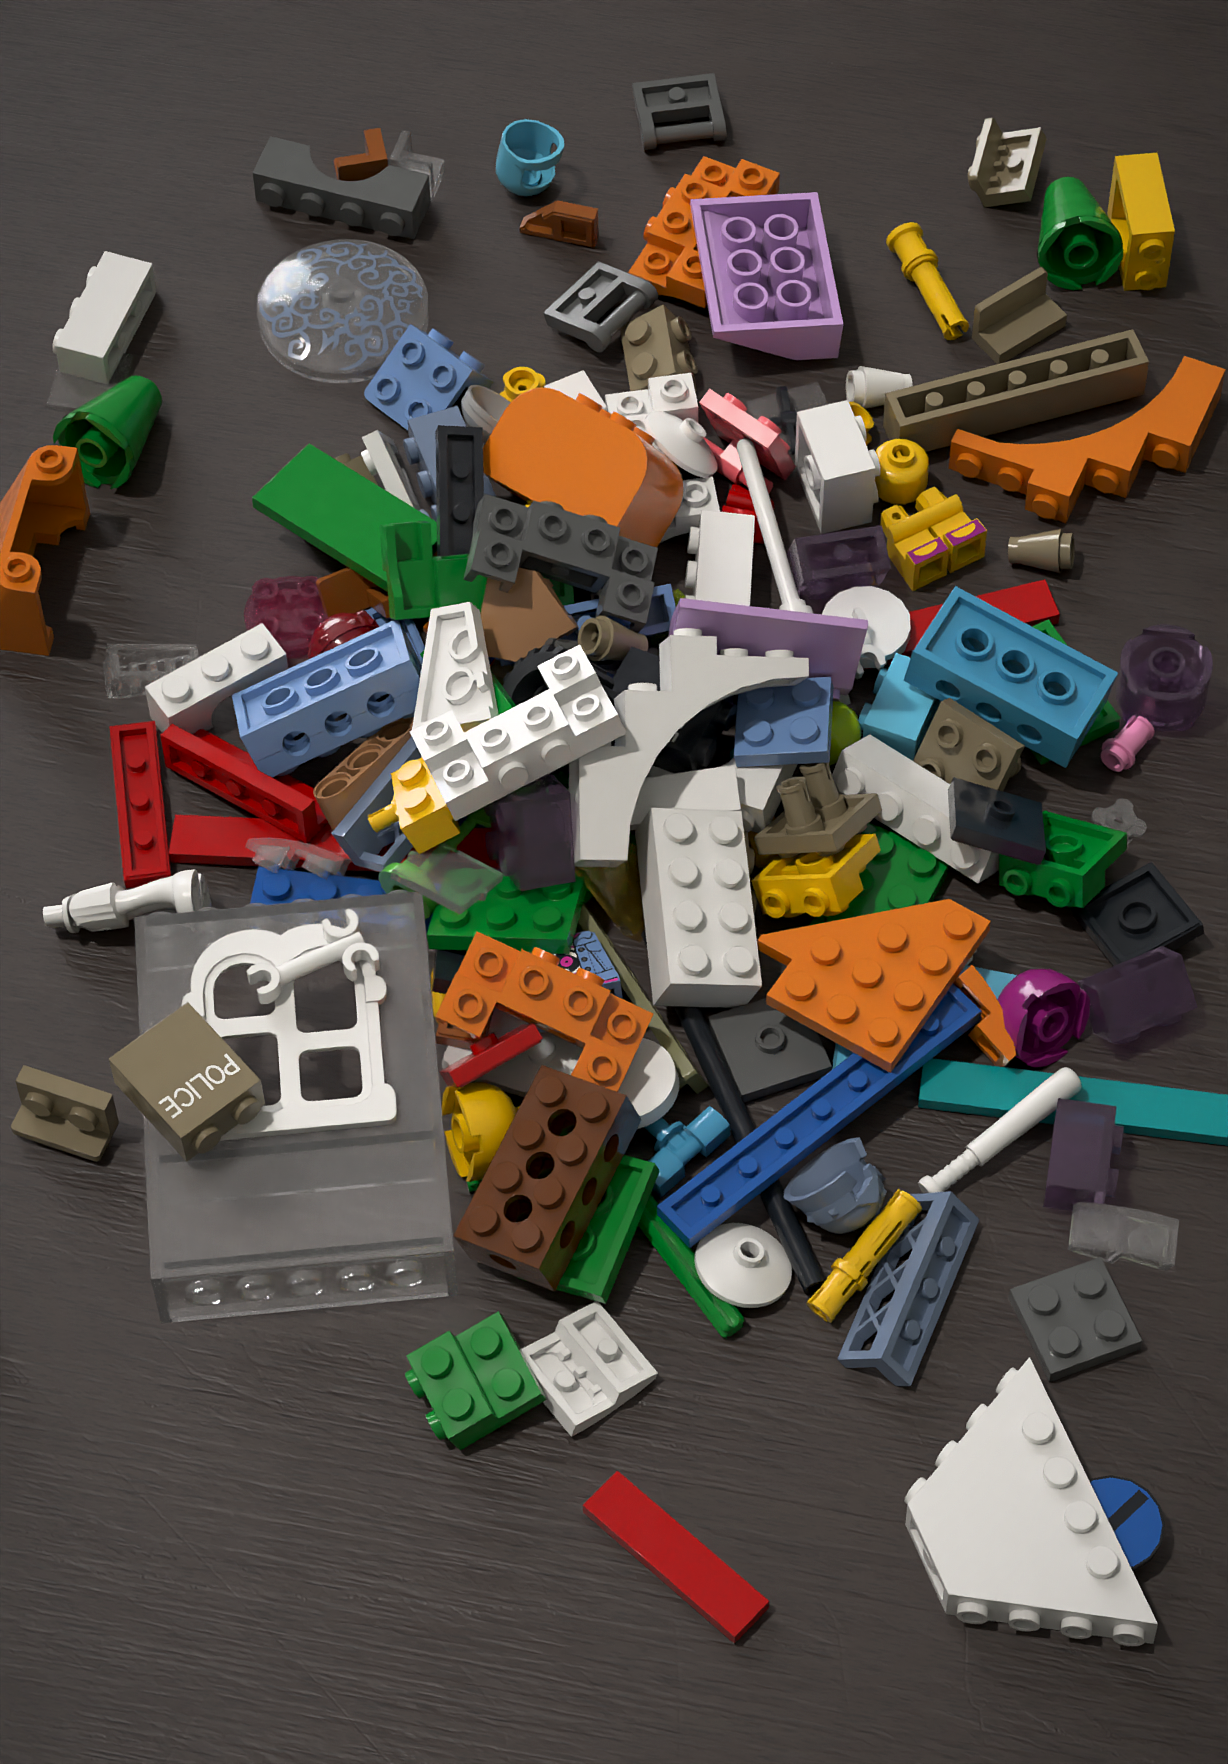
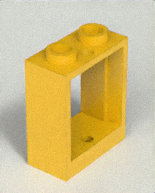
M1158 153L1115 156L1107 214L1122 238L1123 259L1119 265L1123 289L1124 291L1151 290L1166 287L1175 229Z

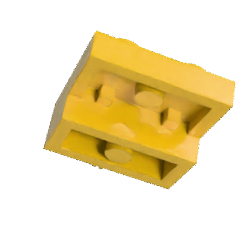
M423 757L408 761L398 770L391 773L394 790L391 804L368 815L369 823L376 833L399 821L400 829L418 854L460 834L458 820H454Z

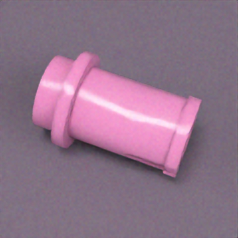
M1136 715L1130 717L1127 724L1114 738H1108L1102 744V762L1109 769L1116 772L1131 768L1135 763V755L1155 734L1152 724L1142 716L1136 718Z

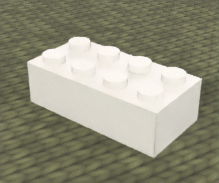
M651 807L636 829L635 838L653 1006L736 1008L748 1004L762 987L742 811Z

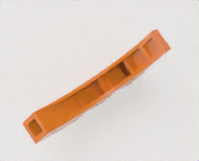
M1184 356L1172 379L1144 408L1112 427L1071 440L1040 444L999 443L957 429L951 441L948 469L957 471L966 477H975L999 485L1007 491L1025 494V510L1034 512L1043 518H1052L1066 523L1084 484L1094 487L1103 493H1112L1126 498L1144 460L1156 463L1163 468H1171L1186 473L1221 397L1226 369Z

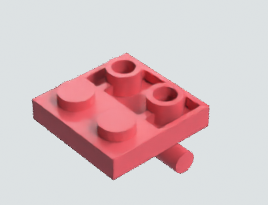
M708 390L699 403L716 434L730 443L723 450L704 437L716 458V472L736 485L744 484L747 486L737 452V443L741 439L747 438L754 443L759 463L786 480L796 466L788 453L790 446L779 436L782 432L781 429L764 416H760L757 420L746 413L747 407L733 395L726 393L722 397L713 390ZM764 477L769 494L773 483Z

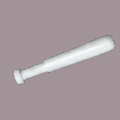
M1067 1067L1059 1069L991 1127L965 1147L966 1150L963 1154L959 1155L957 1159L946 1165L943 1170H940L933 1177L926 1175L918 1182L920 1190L923 1193L944 1192L977 1165L983 1166L1001 1150L1076 1095L1082 1087L1078 1075Z

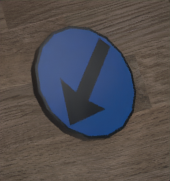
M1113 1475L1092 1478L1089 1480L1134 1572L1150 1562L1162 1544L1165 1522L1161 1507L1148 1489L1132 1479Z

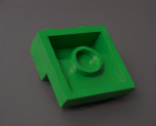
M1043 811L1046 853L1041 864L1036 865L999 854V885L1005 886L1014 895H1037L1047 898L1056 907L1084 908L1105 887V870L1127 850V833Z
M499 1311L457 1336H454L449 1330L406 1355L412 1367L411 1370L405 1372V1377L410 1387L419 1399L427 1396L433 1408L431 1412L426 1414L430 1427L440 1441L448 1438L459 1450L464 1449L547 1400L506 1319Z

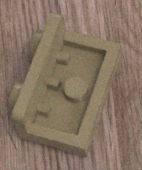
M994 117L984 120L981 135L976 140L977 150L973 165L968 170L969 186L972 191H976L984 207L1031 201L1047 140L1041 127L1002 133Z
M661 305L627 322L620 329L630 391L648 389V378L692 373L695 392L697 391L694 375L697 374L698 370L696 362L690 353L688 343L692 338L691 331L681 316L676 317L666 306Z

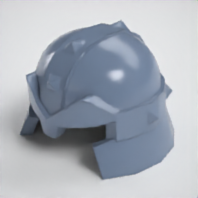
M860 1137L851 1138L833 1145L803 1166L785 1188L784 1199L801 1209L807 1217V1222L814 1223L831 1233H849L872 1222L880 1214L884 1197L887 1193L882 1183L886 1178L875 1166H872L870 1163L866 1164L863 1158L867 1156Z

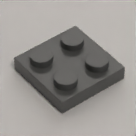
M1101 1257L1014 1287L1009 1291L1008 1298L1049 1382L1141 1349L1142 1339Z

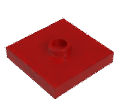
M522 1024L499 1038L493 1032L469 1046L471 1054L439 1071L447 1086L462 1088L541 1043L543 1038L535 1024Z

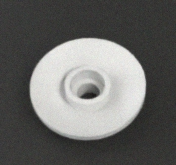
M651 411L645 417L644 424L647 433L655 438V445L671 461L693 475L703 478L713 476L717 471V461L711 448L704 440L706 432L698 422L691 418H686L683 421L674 415L662 411Z
M743 1223L719 1225L700 1240L695 1251L694 1262L696 1272L704 1286L719 1299L738 1307L758 1308L770 1305L783 1296L791 1281L792 1266L783 1246L772 1235L752 1225Z

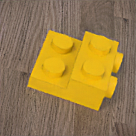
M876 834L854 835L845 844V848L841 852L831 856L822 857L817 852L801 853L790 858H780L777 856L752 880L762 914H768L773 918H780L782 916L796 917L803 913L819 917L821 915L834 916L847 910L849 903L864 890L859 874L866 869V865L881 851Z

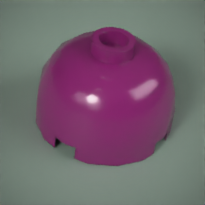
M1029 969L1017 975L1002 989L997 999L1003 1010L1005 1029L1014 1042L1015 1057L1031 1067L1048 1066L1067 1054L1068 1051L1060 1047L1066 1044L1072 1035L1077 1039L1081 1037L1090 1015V998L1088 994L1080 988L1077 982L1052 969Z

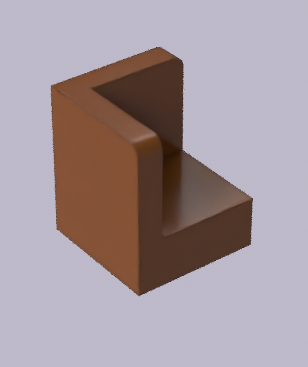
M381 128L364 130L366 153L334 159L337 180L360 181L377 175L388 166Z

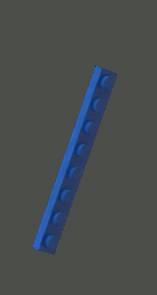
M952 984L891 1073L853 1053L657 1206V1215L691 1248L981 1020L982 1010L958 987Z

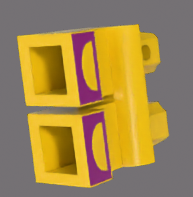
M934 486L921 492L916 498L915 508L918 510L917 513L909 516L903 507L897 504L881 513L880 526L887 537L886 554L912 591L946 576L947 569L952 573L985 556L987 529L977 518L971 521L963 511L962 502L957 494L946 498Z

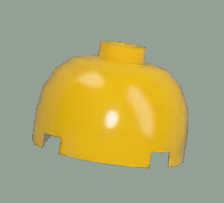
M483 1082L469 1083L462 1088L448 1086L443 1092L442 1116L452 1114V1130L444 1131L446 1143L457 1173L460 1177L467 1176L466 1182L483 1179L520 1107H514L511 1098L498 1086Z

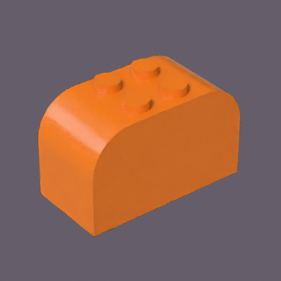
M535 388L522 393L507 406L483 447L484 475L513 495L526 502L528 500L555 502L561 505L564 510L582 516H599L605 519L608 524L620 527L619 536L656 548L677 514L683 498L681 473L673 461L652 446L655 438L637 428V425L626 417L614 411L610 414L603 410L600 404L581 393L578 394L576 399L551 388Z

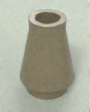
M1063 529L1021 537H1010L1009 563L1022 564L1060 574L1062 569H1073L1075 557L1073 533H1064Z
M601 615L596 618L587 619L579 630L578 645L582 647L585 655L592 661L624 660L631 647L648 651V640L645 635L636 633L606 616Z

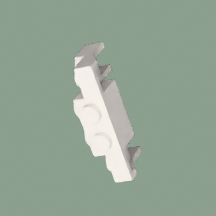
M692 373L648 378V389L605 395L607 412L612 414L614 411L635 423L637 428L646 433L644 420L651 411H662L674 415L683 421L686 418H691L698 422V402ZM653 442L652 446L664 454ZM713 476L683 480V498L680 508L660 543L674 536L689 533L690 527H699L701 510L720 512Z
M580 645L537 666L549 690L467 732H463L452 710L409 731L455 821L627 734L618 713Z

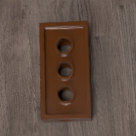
M541 1065L453 1235L470 1259L552 1291L556 1290L642 1120L627 1095Z

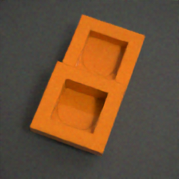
M971 965L953 983L982 1010L980 1023L975 1026L968 1036L995 1066L1005 1067L1016 1056L1014 1042L1005 1029L1003 1010L996 996L981 974Z

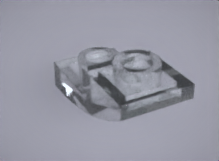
M281 838L248 839L245 845L246 848L256 853L252 861L276 874L280 867L286 870H294L300 857L306 859L302 865L303 868L327 880L330 873L336 876H343L351 862V859L337 852L301 841Z
M1077 1202L1073 1205L1068 1251L1095 1259L1101 1257L1103 1261L1111 1264L1123 1258L1167 1271L1175 1265L1179 1220L1133 1208Z

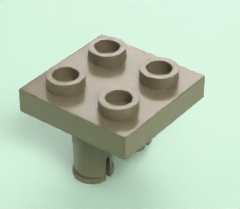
M948 698L941 701L913 762L951 784L953 777L1003 791L1009 778L1017 775L1021 769L1020 755L1025 745L953 699Z
M829 762L801 765L800 771L803 773V777L786 779L781 782V785L777 786L784 811L753 838L758 855L778 854L780 858H790L801 853L817 852L819 856L825 857L841 852L845 848V844L854 835L864 831L867 828V824L882 811L878 794L842 795L837 791Z

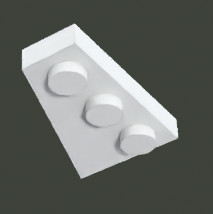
M471 602L431 609L412 730L450 710L455 714L464 733L499 715L480 610Z

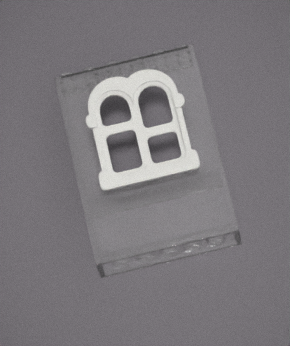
M395 890L388 894L371 896L349 894L338 899L316 901L312 899H298L292 903L272 905L251 903L244 907L228 909L205 907L195 912L172 914L168 912H154L148 916L134 917L140 1036L189 1002L222 1039L265 1035L275 1036L278 1041L281 1099L278 1103L261 1107L257 1116L250 1122L243 1125L238 1124L224 1134L213 1149L203 1154L198 1153L187 1162L143 1115L150 1276L161 1323L457 1296L458 1285L422 891ZM351 909L357 914L360 934L364 942L374 946L379 953L380 970L376 972L366 960H360L354 964L357 973V980L354 981L357 1023L353 1028L310 1033L299 1031L296 1026L295 980L281 986L280 996L275 1000V1010L269 1015L220 1019L215 1015L214 988L215 983L223 973L233 967L252 966L257 963H267L278 967L328 945L329 943H327L323 934L322 920L328 919L331 926L337 930L345 929L348 926L345 910ZM355 1049L359 1052L363 1087L360 1095L353 1098L306 1101L302 1098L299 1058L304 1053Z

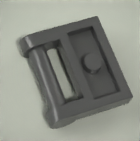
M714 73L632 83L633 99L644 151L656 149L659 144L712 138L713 142L726 140V124ZM709 117L710 120L654 128V123Z
M598 261L543 314L547 326L585 341L596 352H603L611 344V337L643 307L649 308L659 296L656 288L647 280ZM624 295L629 296L601 324L596 323Z

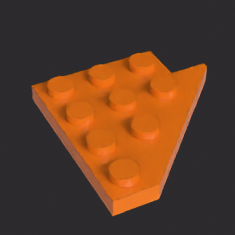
M951 899L763 934L757 940L758 950L787 966L767 993L766 1004L891 1073L990 931L991 921Z

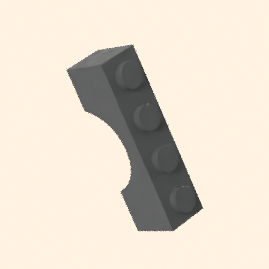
M270 136L253 171L255 197L258 202L266 203L273 207L279 206L303 212L310 216H320L344 222L350 226H360L381 231L391 236H401L414 240L431 204L429 174L388 165L380 173L368 179L341 181L328 177L316 168L311 159L309 145Z

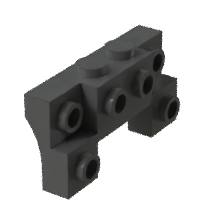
M484 494L476 509L471 548L463 580L473 582L477 575L501 581L499 590L508 593L515 584L518 568L540 572L542 577L593 593H597L601 589L595 618L601 615L606 617L610 615L631 622L630 630L639 633L647 623L655 582L651 580L658 548L619 536L620 527L608 524L605 519L599 516L578 515L564 510L561 505L555 502L533 501L529 507Z

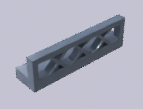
M412 736L331 833L354 865L381 872L391 863H400L413 848V845L400 829L399 821L376 833L368 820L369 814L391 804L394 796L391 773L398 770L406 762L422 757ZM395 842L383 857L377 855L384 846Z
M951 1191L910 1194L920 1203L922 1210H929L924 1220L912 1228L918 1216L917 1214L884 1257L878 1262L837 1359L845 1368L876 1367L895 1386H911L980 1220ZM912 1249L909 1259L895 1269L899 1258ZM895 1290L891 1301L878 1311L882 1299ZM877 1332L871 1349L860 1351L864 1341Z

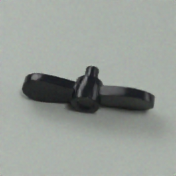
M779 386L776 388V400L780 412L778 417H770L769 420L779 426L781 430H785L790 453L795 455L796 437L794 429H796L797 412L790 410L787 387Z

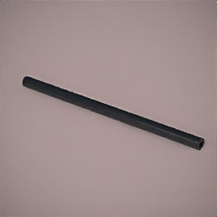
M644 930L641 933V937L647 948L646 932ZM673 1006L726 1121L730 1124V1132L737 1144L756 1128L700 1007ZM778 1179L759 1195L804 1294L812 1295L826 1280L790 1202L784 1199V1189Z

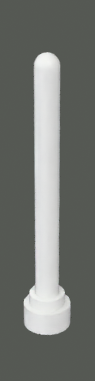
M747 438L741 439L737 443V452L782 601L779 610L813 613L812 607L806 605L805 600L799 598L754 443Z

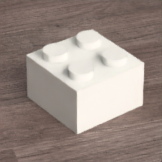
M848 400L797 412L795 469L821 534L872 522L873 504L878 503L879 500L875 477L880 476L879 459L874 449L868 451L865 443L867 435L863 419L860 415L854 416Z

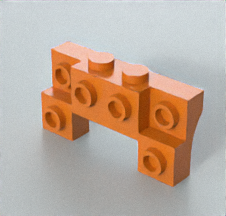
M703 156L692 175L684 174L676 188L671 187L667 191L662 210L658 216H652L649 219L643 235L647 244L628 273L650 282L656 288L658 295L675 297L705 308L707 306V299L690 200L775 195L779 192L780 173L741 159L737 167L734 168Z
M477 931L440 1005L435 1020L442 1024L446 1022L470 1033V1037L480 1040L496 1006L497 1009L529 1024H535L537 1028L582 1048L583 1051L571 1075L618 1092L654 1014L611 994V990L602 987L605 980L590 971L578 968L576 974L559 967L560 959L545 950L534 947L532 953L523 949L519 951Z

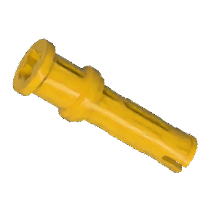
M914 222L904 223L892 230L887 236V247L891 252L896 253L902 263L901 271L904 277L914 281L941 328L944 338L947 340L957 339L963 335L957 325H960L962 330L967 332L969 323L964 318L937 270L938 257L933 250L927 248L923 241L922 228Z

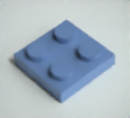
M806 678L797 685L764 687L738 694L734 745L736 766L748 767L830 762L834 691L832 678Z

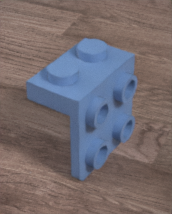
M410 324L366 387L364 396L370 403L408 431L407 420L451 408L466 387L480 385L489 389L493 381L481 373L485 365L465 351L462 352L460 357L451 351L450 348L454 342L434 328L427 334Z

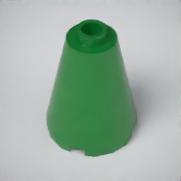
M1063 177L1052 182L1045 192L1037 258L1039 266L1048 273L1047 280L1057 287L1070 290L1082 289L1081 284L1093 281L1098 285L1111 277L1117 271L1123 259V243L1119 231L1085 184L1074 177Z
M137 375L130 376L64 416L56 425L53 442L55 444L58 440L59 446L78 448L84 483L96 488L101 484L112 485L110 489L118 488L129 479L134 471L161 408L162 395L151 380Z

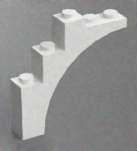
M695 628L674 630V635H670L659 644L660 691H657L656 684L634 683L628 685V690H624L614 698V708L627 734L615 739V746H611V742L569 763L570 866L618 867L626 862L628 858L630 823L640 788L657 755L678 729L700 711L727 697L758 688L799 684L809 677V658H795L794 652L791 650L765 652V657L748 656V650L741 648L720 650V655H717V636H702V630Z

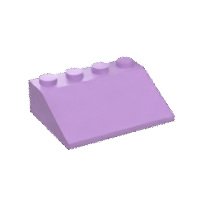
M818 193L691 199L690 208L713 338L792 360L838 358L843 320Z
M680 598L670 620L669 636L674 635V630L700 629L702 630V636H717V655H720V650L730 648L748 650V656L765 657V652L771 650H791L794 652L795 658H809L808 678H832L834 688L833 701H839L840 695L847 696L852 690L868 629V620Z

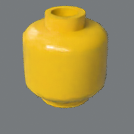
M893 439L884 442L875 451L880 464V476L875 477L878 497L891 504L904 505L916 501L921 492L925 491L928 482L929 458L925 450L916 442L907 439Z

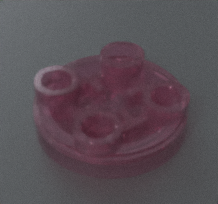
M285 576L275 579L262 578L256 581L252 586V594L249 596L244 608L246 631L263 623L285 651L287 658L307 655L309 650L307 646L315 629L328 618L323 609L316 581L319 578L315 576Z

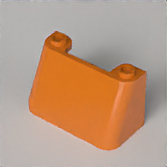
M46 445L38 448L31 454L0 502V650L45 656L50 654L54 635L52 627L45 624L38 592L42 571L38 560L33 557L37 543L59 545L60 534L67 528L76 525L78 530L86 529L90 509L78 448L58 445Z

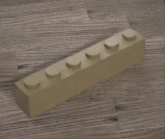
M1131 329L885 393L883 427L889 441L893 439H907L916 442L925 452L951 445L957 429L985 437L1144 395L1149 360L1134 330Z

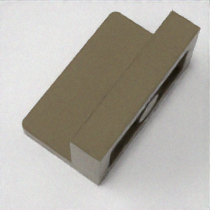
M1039 267L975 306L972 339L996 364L1008 361L1066 326L1067 314L1046 294L1048 273L1042 267Z

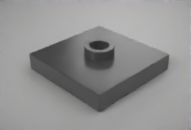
M766 998L708 1016V1026L744 1103L822 1078L832 1070V1065L818 1033L767 1005Z

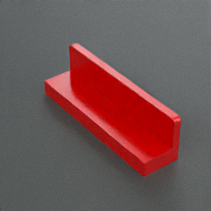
M171 724L160 734L167 768L299 840L308 843L328 824L324 813L314 797V788L290 775L280 777L268 776L257 769L249 753L212 733L199 729L192 735Z

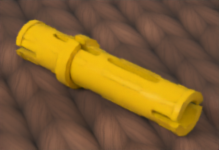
M897 1189L884 1209L876 1216L851 1250L847 1252L843 1259L837 1258L831 1265V1274L806 1302L813 1313L824 1321L831 1323L855 1291L863 1290L868 1283L866 1278L872 1272V1269L884 1257L908 1224L922 1210V1206L914 1197L903 1190Z

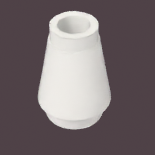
M859 366L857 370H850L847 374L846 398L849 402H855L864 409L885 405V393L913 386L910 374Z

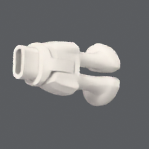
M193 869L181 871L173 876L155 880L129 890H125L119 885L116 886L114 882L86 889L65 897L62 900V905L44 907L43 918L45 924L50 928L66 927L70 933H78L80 928H86L95 932L129 927V920L155 910L176 909L178 917L183 923L190 924L194 930L203 931L211 930L212 905L204 875L198 874L197 870Z

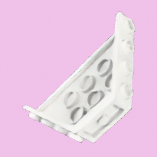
M1029 1357L1019 1370L1011 1368L1003 1376L996 1389L998 1396L988 1407L985 1404H981L973 1412L966 1424L968 1432L958 1443L951 1440L943 1448L935 1462L938 1468L928 1480L920 1477L910 1488L904 1500L907 1504L905 1525L945 1613L955 1615L963 1622L970 1624H982L987 1622V1620L1004 1622L1020 1631H1036L1039 1628L1060 1630L1063 1635L1075 1639H1086L1092 1635L1113 1638L1116 1643L1125 1646H1140L1144 1643L1153 1644L1158 1623Z

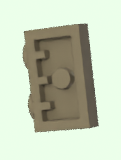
M23 1065L15 1080L22 1105L11 1124L13 1134L92 1161H100L119 1124L113 1094Z

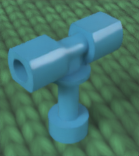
M709 1106L687 1127L680 1121L669 1125L662 1117L644 1127L657 1139L654 1150L657 1153L648 1160L655 1163L660 1171L652 1192L660 1198L685 1177L684 1166L698 1153L707 1157L731 1135L730 1124L719 1112Z

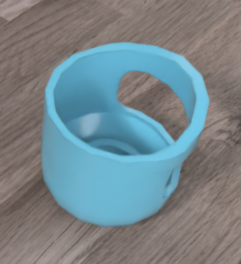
M518 120L506 126L502 133L496 157V175L501 185L508 191L520 196L538 195L546 190L555 176V165L562 157L564 138L555 128L537 120ZM554 143L557 146V150L551 154Z

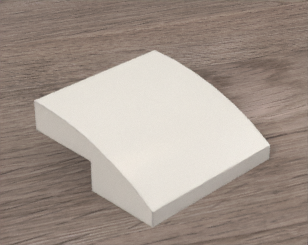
M598 1301L560 1319L555 1332L521 1349L547 1398L543 1403L571 1437L598 1422L630 1400L656 1379L658 1374Z

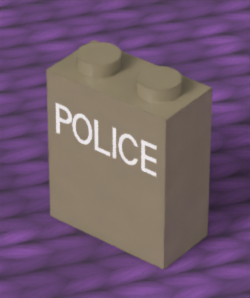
M189 1002L109 1058L114 1083L186 1162L198 1153L203 1154L213 1149L224 1134L238 1124L243 1125L250 1122L257 1116L261 1107L265 1105L261 1080Z

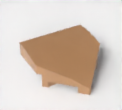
M518 568L515 584L508 593L499 590L501 581L491 578L487 579L481 609V620L489 657L517 662L521 657L525 659L528 652L534 648L541 650L549 638L560 639L564 635H570L579 628L574 618L567 613L552 589L551 581L543 578L540 572Z

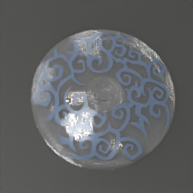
M339 239L307 246L282 260L271 271L262 285L258 297L257 315L260 334L265 346L272 356L284 367L311 380L327 383H355L372 379L410 324L424 332L427 331L429 302L426 285L421 275L402 255L377 243L355 239Z

